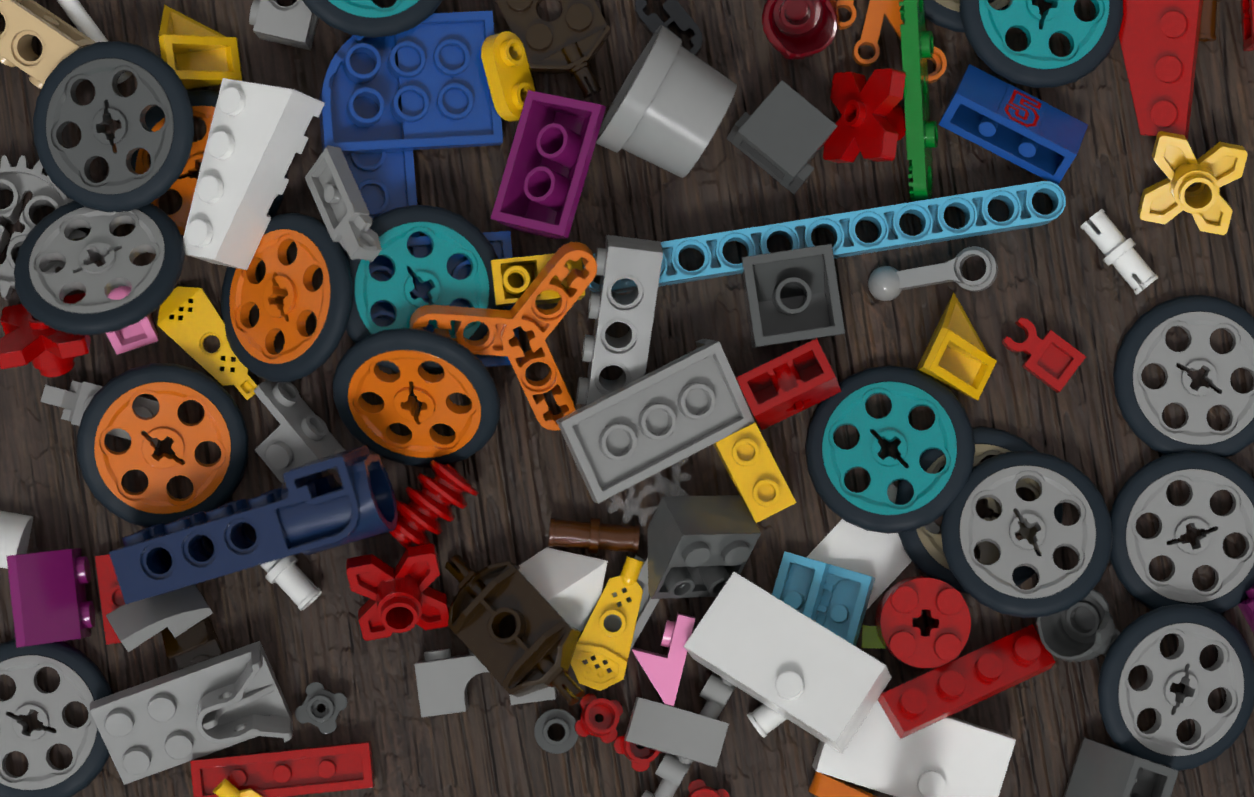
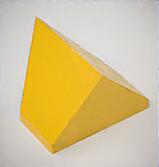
M164 4L158 36L161 58L175 70L186 89L221 85L223 78L242 81L237 37H226Z
M953 292L916 370L936 378L942 384L970 398L979 400L997 360L987 353Z

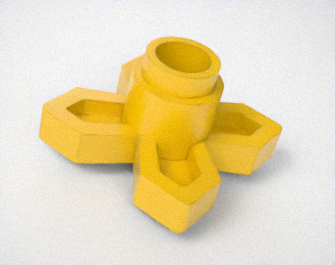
M1164 131L1158 132L1152 158L1168 178L1143 190L1138 208L1140 219L1165 225L1179 213L1185 211L1192 214L1200 231L1225 235L1229 228L1233 210L1220 194L1219 188L1242 177L1248 156L1246 149L1240 145L1219 142L1196 159L1185 135ZM1198 182L1195 186L1189 187L1191 184Z

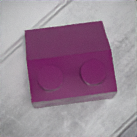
M81 548L7 556L16 648L91 636L90 628L95 627L96 621L93 602L87 601L85 583L90 582L91 571L87 556L82 557Z

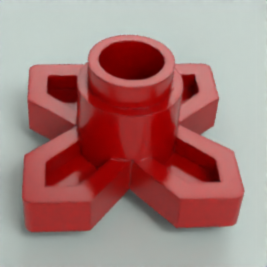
M891 68L875 69L868 81L863 74L851 71L837 72L833 75L830 100L841 113V118L835 123L837 125L836 129L824 144V160L835 163H853L859 152H861L863 159L876 162L893 161L895 159L897 142L906 134L905 109L899 104L903 99L905 72Z
M86 293L65 296L63 302L67 304L77 303L84 298ZM22 304L7 306L2 310L1 324L5 336L0 338V369L24 366L32 362L34 368L38 369L42 376L58 377L73 369L76 356L89 353L90 335H74L55 330L35 319Z
M434 544L408 547L395 569L373 554L347 559L346 573L351 591L370 598L358 610V620L365 641L387 638L393 632L404 633L411 630L415 625H418L425 631L448 627L450 608L447 595L428 587L440 575V566Z

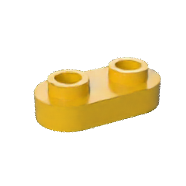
M504 31L490 35L484 40L481 48V58L496 112L502 119L514 122L520 119L528 90L535 91L522 41L514 33Z

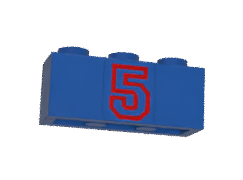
M971 64L968 65L954 90L938 124L1059 185L1077 156L1088 128V124Z

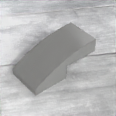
M193 584L125 604L107 614L106 617L121 643L130 652L167 627L176 638L213 614L196 585Z
M636 697L624 741L711 767H717L729 723Z

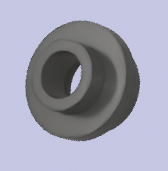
M557 708L547 710L540 715L534 728V735L538 745L546 752L552 754H561L570 750L575 745L579 736L574 728L577 722L575 717L570 712ZM554 723L561 724L565 729L564 737L559 740L552 739L548 734L549 726Z

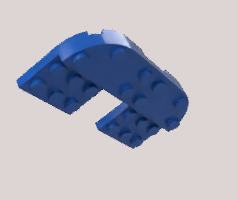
M493 11L433 13L416 27L397 35L375 38L352 35L331 60L322 82L319 98L320 101L325 103L319 115L322 152L327 146L341 148L368 208L369 216L372 219L394 208L417 205L413 150L497 146L503 143L502 120L495 110L481 58V48L484 40L494 34ZM511 231L483 233L492 244L498 259L513 258ZM416 232L408 238L407 248L411 255L423 258L431 251L432 244L428 236H420V232ZM454 254L448 259L447 271L451 277L463 280L471 271L470 261L462 254ZM380 255L373 262L369 263V273L375 280L387 281L393 275L394 267L389 258ZM407 267V271L409 272L410 276L413 277L412 272ZM413 277L414 280L412 282L415 288L410 292L413 299L421 297L425 303H429L427 292L432 289L430 282L421 283L417 278ZM455 299L449 305L471 307L470 303L463 299ZM377 301L372 305L370 316L376 325L386 327L394 321L395 310L389 302ZM505 305L503 310H511L514 305ZM429 324L427 327H421L427 331H434ZM516 327L513 329L514 337H517L519 340V330ZM475 355L485 367L511 366L507 356Z

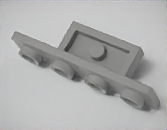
M266 380L254 389L257 397L280 423V426L254 450L281 483L284 482L283 474L308 462L346 451L329 432L325 422L315 415L301 398L297 388L291 382H272ZM337 467L321 471L322 477L333 474L336 485H342Z

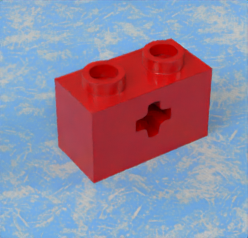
M817 338L736 377L761 431L842 392Z

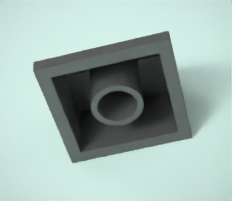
M832 244L742 257L745 302L752 348L845 334Z

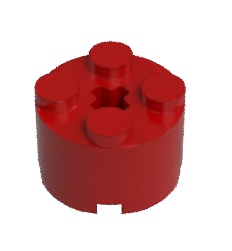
M913 576L899 581L884 594L877 606L875 625L882 644L895 658L913 667L935 668L959 656L970 635L971 617L963 596L950 584L931 577ZM926 609V616L933 618L932 626H927L925 633L921 634L920 628L913 626L912 621L913 618L921 617L922 610Z

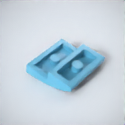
M784 551L772 595L856 646L875 577Z

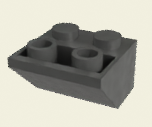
M741 495L662 497L647 528L648 592L651 599L717 597L733 572L741 574L761 535Z
M1082 737L1063 797H1171L1179 771L1121 751L1118 748Z

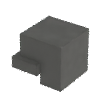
M781 80L751 116L747 112L741 116L726 139L792 194H795L814 170L809 164L810 161L821 150L837 125Z

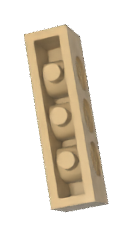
M0 0V13L5 19V29L3 32L0 30V62L9 67L17 66L29 74V81L42 89L47 77L62 60L76 50L96 43L34 0ZM34 36L42 44V54L40 57L32 49V38Z

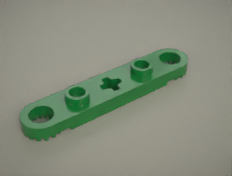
M903 0L899 2V6H901L900 14L903 22L900 25L902 71L906 74L904 85L907 160H909L908 170L910 173L908 178L913 179L908 184L910 187V198L914 202L932 199L933 195L932 148H937L938 125L937 121H930L927 58H933L934 39L932 31H926L924 0Z

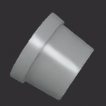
M660 25L639 55L602 121L596 144L616 153L623 149L684 178L696 164L715 134L734 97L737 84L682 47V39L663 25Z

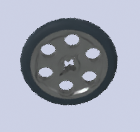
M97 42L76 50L62 60L47 77L37 98L33 117L34 143L41 165L52 183L68 198L86 208L94 210L127 212L149 205L165 194L180 177L190 156L194 137L193 109L187 90L175 70L159 55L140 45L127 42ZM130 71L136 77L137 88L131 96L124 97L118 91L117 82L121 74ZM83 80H89L95 87V97L88 105H82L76 98V88ZM157 105L164 111L165 122L160 130L154 132L147 127L145 115L151 107ZM112 119L121 122V129L115 131V136L105 131V125H109ZM71 122L76 123L81 130V140L73 148L67 147L62 139L64 127ZM143 148L151 157V165L147 172L138 174L131 166V158L136 150ZM101 156L109 165V174L104 181L98 183L91 177L89 169L91 162L96 157Z

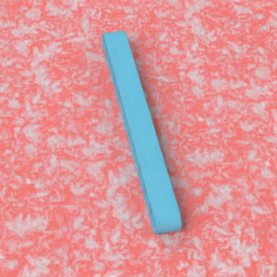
M1040 181L661 242L663 258L658 287L742 274V263L732 264L723 256V247L731 241L742 243L746 247L747 257L770 253L767 248V239L775 234L786 236L790 241L791 250L815 247L811 240V233L816 228L825 227L834 235L835 241L832 250L833 257L836 259L1042 226L1050 223L1062 214L1066 206V197L1063 190L1057 184L1051 181ZM1035 193H1044L1051 198L1053 205L1050 214L1042 215L1033 208L1032 198ZM991 200H1001L1007 205L1009 216L1006 221L998 222L991 218L988 213V204ZM947 207H957L963 211L965 224L962 228L954 229L945 223L944 211ZM906 213L916 215L922 224L920 234L916 236L905 234L899 225L901 215ZM863 220L874 223L878 229L877 240L872 243L861 241L855 233L856 224ZM687 248L698 250L704 258L703 265L695 271L683 269L678 261V256L683 250ZM623 278L614 283L612 290L615 293L633 291L636 283L631 279ZM592 281L588 288L593 292H599L600 285Z

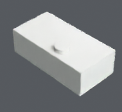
M736 572L732 573L684 645V648L695 661L842 754L892 678L885 664Z
M877 700L843 754L820 740L812 767L816 772L894 797H999L1016 739L1007 734L951 716L900 739Z

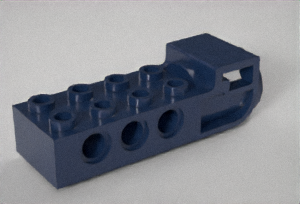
M363 445L323 457L283 474L284 482L282 487L264 492L260 496L248 499L247 501L246 498L233 501L208 512L200 511L181 517L177 521L165 525L164 523L157 524L122 537L124 546L110 551L109 554L125 604L298 553L312 555L395 530L398 519L396 499L380 456L378 454H370L368 447ZM337 467L342 485H336L333 474L322 477L321 471Z

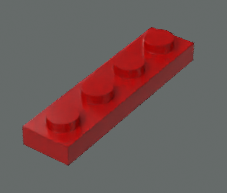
M1032 624L882 693L878 702L899 738L902 739L1051 669L1056 661L1051 653L1045 649L1037 630Z
M371 741L209 757L190 761L193 797H218L212 791L224 779L228 780L239 791L251 788L264 797H286L373 788L375 786Z

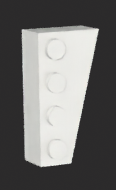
M226 78L222 79L183 236L185 255L213 264L242 270L248 269L271 220L268 211L274 198L279 194L283 195L289 179L285 178L287 170L295 153L302 154L309 139L304 134L312 117H319L325 105L324 102L294 89Z

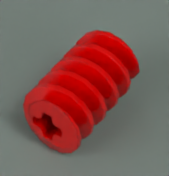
M432 460L430 466L435 477L431 478L420 473L417 477L423 489L418 491L409 486L405 489L411 501L409 504L396 499L397 526L395 530L389 533L405 549L413 547V544H430L425 533L426 530L440 535L443 530L438 517L452 522L455 516L450 505L452 504L461 509L467 506V502L462 494L463 491L474 496L479 494L449 463L443 465Z

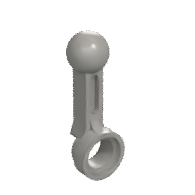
M972 246L963 249L954 259L945 263L898 271L891 266L878 267L869 276L868 288L870 293L881 301L895 299L902 290L946 282H957L968 291L979 292L989 288L994 283L998 274V265L996 259L989 251L982 247ZM972 256H979L986 263L984 276L976 281L967 280L962 273L963 263Z

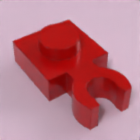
M1018 318L1015 323L1025 331V340L1022 343H1017L1012 338L1005 336L1001 341L1002 344L1012 352L1026 353L1029 357L1022 367L1056 393H1059L1086 356L1052 330L1047 331L1041 339L1037 336L1036 328L1031 321L1025 318Z

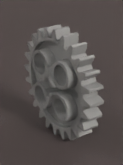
M6 155L2 156L0 164V190H10L14 195L10 206L0 209V255L10 239V234L5 229L6 224H15L17 222L25 194L27 192H32L33 194L19 219V222L25 229L22 233L14 232L12 234L6 253L7 257L4 263L0 264V292L4 300H9L13 289H15L14 268L16 255L28 233L36 226L33 222L36 210L43 206H50L56 210L60 206L74 201L70 198L68 199L52 183L49 176L45 175V169L41 165L40 160L33 169H29L28 160L23 155L19 158L16 167H12ZM75 229L70 233L68 239L79 241L88 235L81 230ZM53 261L45 266L43 272L46 274L57 273L64 268L66 263L63 261Z

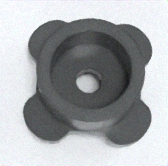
M313 682L307 686V697L303 705L297 707L295 716L300 723L309 722L317 726L322 734H330L336 730V719L340 711L347 707L348 701L343 693H334L331 690L324 689L322 683ZM319 704L325 705L326 709L324 712L318 711L317 706Z

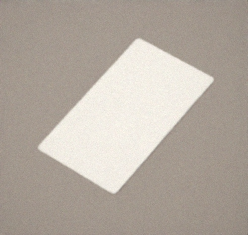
M891 484L888 489V497L895 503L898 488ZM843 519L806 557L875 577L867 609L912 562L904 550L898 533L887 534L866 531ZM934 522L925 525V528L933 534H938L940 531V527Z

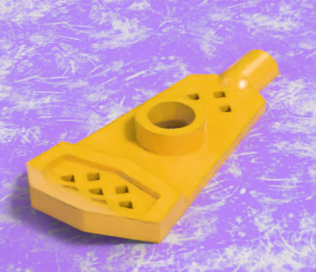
M177 286L160 305L157 326L222 386L234 385L243 397L249 400L255 395L254 389L257 387V384L248 375L249 369L239 361L230 348L226 337L225 324L203 288ZM213 335L219 339L220 347L216 352L209 353L204 348V341L208 336ZM221 356H225V361H221ZM232 357H236L235 362L232 361ZM231 367L235 368V372H231Z
M627 556L621 574L609 578L576 644L570 663L579 684L602 691L624 679L643 589L637 582L644 563L643 561ZM616 592L617 596L613 597L612 593ZM630 597L632 601L627 602L626 599ZM621 602L622 606L618 607L617 603ZM611 614L619 616L622 622L620 629L614 632L607 630L604 626V619ZM595 655L596 659L592 661L591 657Z

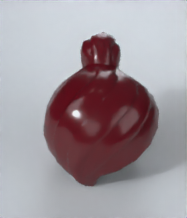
M767 0L762 13L763 31L772 46L787 60L804 59L822 52L833 42L839 30L840 16L836 0Z

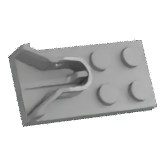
M700 339L695 342L697 345L695 350L556 420L593 502L599 504L755 422L719 341Z
M260 641L92 701L89 708L124 785L257 736L283 738L284 742L290 740L293 736L292 713Z

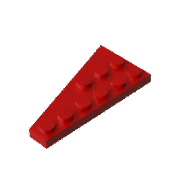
M1123 0V19L1119 39L1140 135L1157 137L1158 132L1164 131L1185 135L1186 139H1188L1203 0Z

